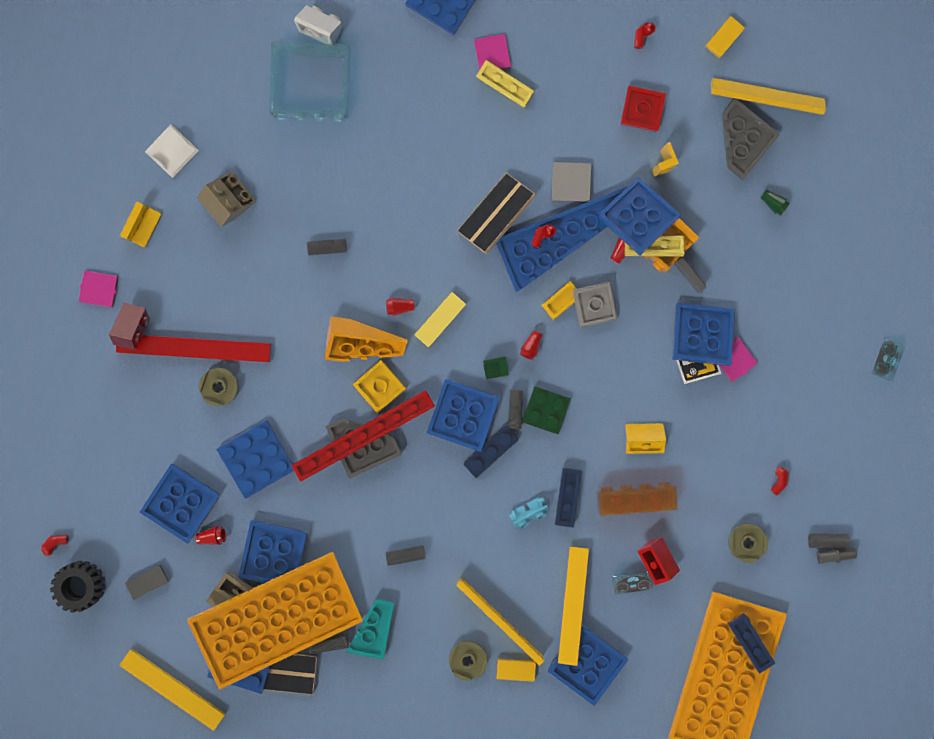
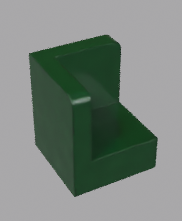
M506 356L483 360L486 379L509 376Z

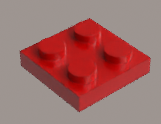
M628 86L620 125L658 132L666 93Z

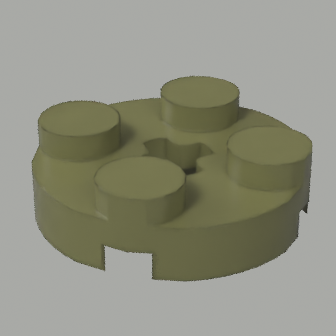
M212 369L203 374L200 379L199 391L204 401L210 405H227L238 394V379L227 369ZM221 382L224 389L218 393L214 385Z
M745 523L732 529L728 539V546L731 554L742 562L752 563L759 560L766 553L768 539L758 526ZM746 538L753 541L749 548H746V545L743 544Z
M460 641L452 648L449 655V665L453 674L461 680L469 681L484 673L487 666V657L485 650L480 644L474 641ZM471 656L473 663L465 665L463 658Z

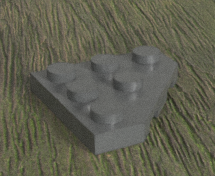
M735 98L723 112L722 122L727 168L743 180L780 134Z
M342 418L327 425L326 429L332 442L362 425ZM386 434L341 459V462L350 479L402 455L395 438Z

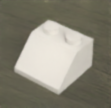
M306 5L294 19L299 32L333 48L343 29L339 17L333 14L328 16L316 6L311 8Z

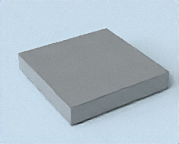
M553 162L551 201L589 202L591 164Z
M609 281L572 290L580 328L617 319Z

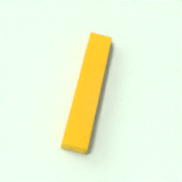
M712 78L711 94L821 115H824L826 111L824 98Z
M570 547L558 657V663L578 665L589 549Z
M463 578L456 582V586L539 666L544 662L543 655Z
M132 648L119 665L213 731L226 714Z

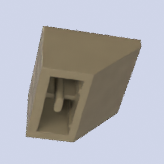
M233 172L206 184L197 196L198 200L221 227L234 221L256 202L255 198Z
M229 570L216 585L206 602L214 607L254 587L243 579L238 578L239 576Z

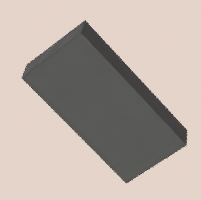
M680 258L674 263L697 293L706 288L705 283L684 258Z
M159 565L125 582L134 600L168 583L169 580L162 566Z

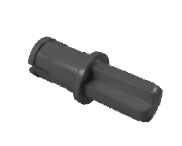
M834 548L829 551L817 552L819 564L826 562L839 563L843 560L857 558L855 548Z

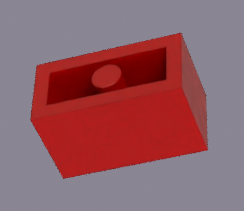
M663 537L648 541L637 551L655 585L670 581L680 571Z

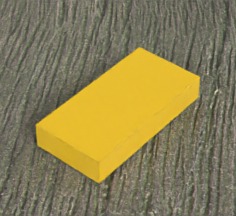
M730 16L705 47L716 57L720 58L745 27Z
M571 281L541 305L553 320L574 303L572 290L577 288Z
M497 658L496 679L535 681L536 662Z

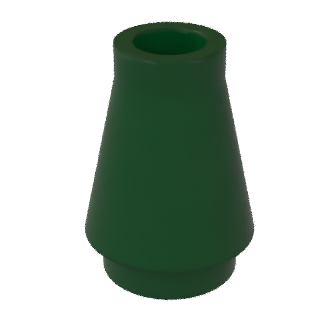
M768 189L760 198L775 215L779 214L781 216L790 205L786 198Z

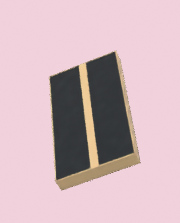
M505 173L457 231L483 253L487 254L536 195L508 173Z
M295 653L272 664L264 690L313 695L318 655Z

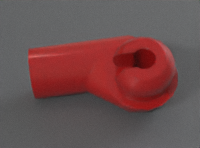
M645 23L636 30L635 49H643L644 39L655 32L656 27L653 23Z
M552 225L537 228L531 245L540 248L543 239L556 234V228Z
M778 467L775 470L778 482L770 489L776 496L789 483V472L783 467Z
M68 535L50 536L41 545L43 554L50 556L53 554L56 545L68 544Z

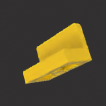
M670 142L665 144L660 150L664 162L654 167L652 170L654 177L673 170L679 164Z
M136 202L120 236L145 248L162 214Z
M662 423L625 425L626 454L664 453L666 436Z

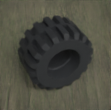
M82 560L72 562L59 569L54 575L55 578L51 580V584L54 586L50 588V592H54V595L51 596L52 599L58 601L56 605L58 607L62 605V610L64 611L70 609L71 613H75L76 611L82 612L96 604L100 600L99 598L103 596L104 592L102 590L106 587L105 584H102L105 581V577H101L100 574L103 573L101 569L97 571L95 564L90 565L89 561L82 562ZM73 576H77L85 582V596H78L72 592L70 580Z

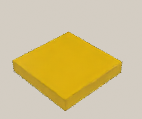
M380 360L352 384L376 413H379L407 389L383 360Z

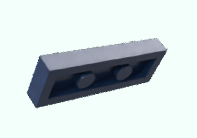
M505 426L483 446L481 452L477 451L463 465L477 478L511 448L518 439Z
M562 467L555 525L574 528L582 470Z
M744 613L727 622L759 674L776 664Z

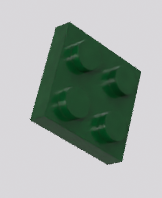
M534 386L522 422L559 434L571 398Z

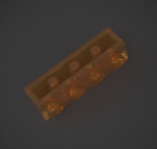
M660 482L658 486H651L649 483L639 484V488H632V485H622L620 489L614 490L612 487H601V491H596L598 514L600 516L677 510L676 487L670 485V482Z

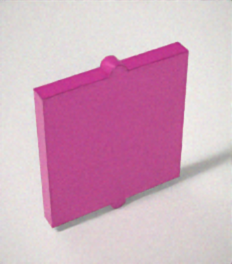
M505 34L488 35L486 38L474 40L479 70L486 60L500 69L511 68Z
M84 271L82 284L79 285L81 290L78 302L113 308L114 297L117 294L118 276Z
M739 337L733 339L732 364L730 366H719L730 381L733 382L741 375H746L747 371L758 363Z

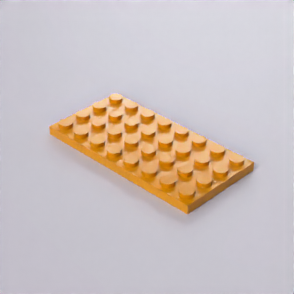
M333 552L187 619L219 690L363 621Z
M712 591L669 731V739L750 738L771 667L760 674L757 672L727 622L744 613L774 659L787 616L786 613Z

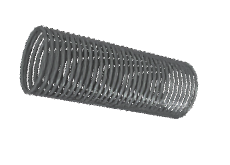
M346 239L307 242L308 255L347 252V245L345 246Z
M510 390L509 395L511 398L509 403L511 404H509L510 410L508 412L510 415L508 421L510 422H508L507 428L521 429L524 392L522 390Z
M848 534L808 535L809 548H848L850 545Z
M423 545L385 553L388 566L426 559Z
M347 634L329 637L321 643L318 642L310 646V654L349 648Z

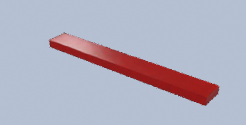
M143 335L141 343H138L135 350L116 345V353L270 363L271 343Z
M427 390L291 466L299 481L302 482L429 411L435 405Z

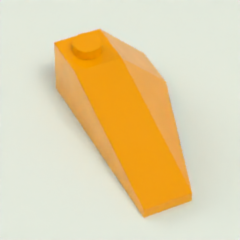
M331 316L324 360L347 362L350 361V358L361 357V360H367L369 356H378L380 358L403 356L407 346V339L352 319Z

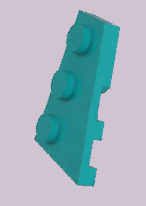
M378 598L374 600L346 653L384 660L394 601Z

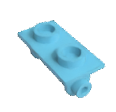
M538 497L527 503L530 509L528 511L525 510L524 506L511 511L512 513L509 516L516 529L518 527L524 528L530 524V521L536 518L541 519L547 515V512L550 510L545 505L546 502L543 497L540 499Z

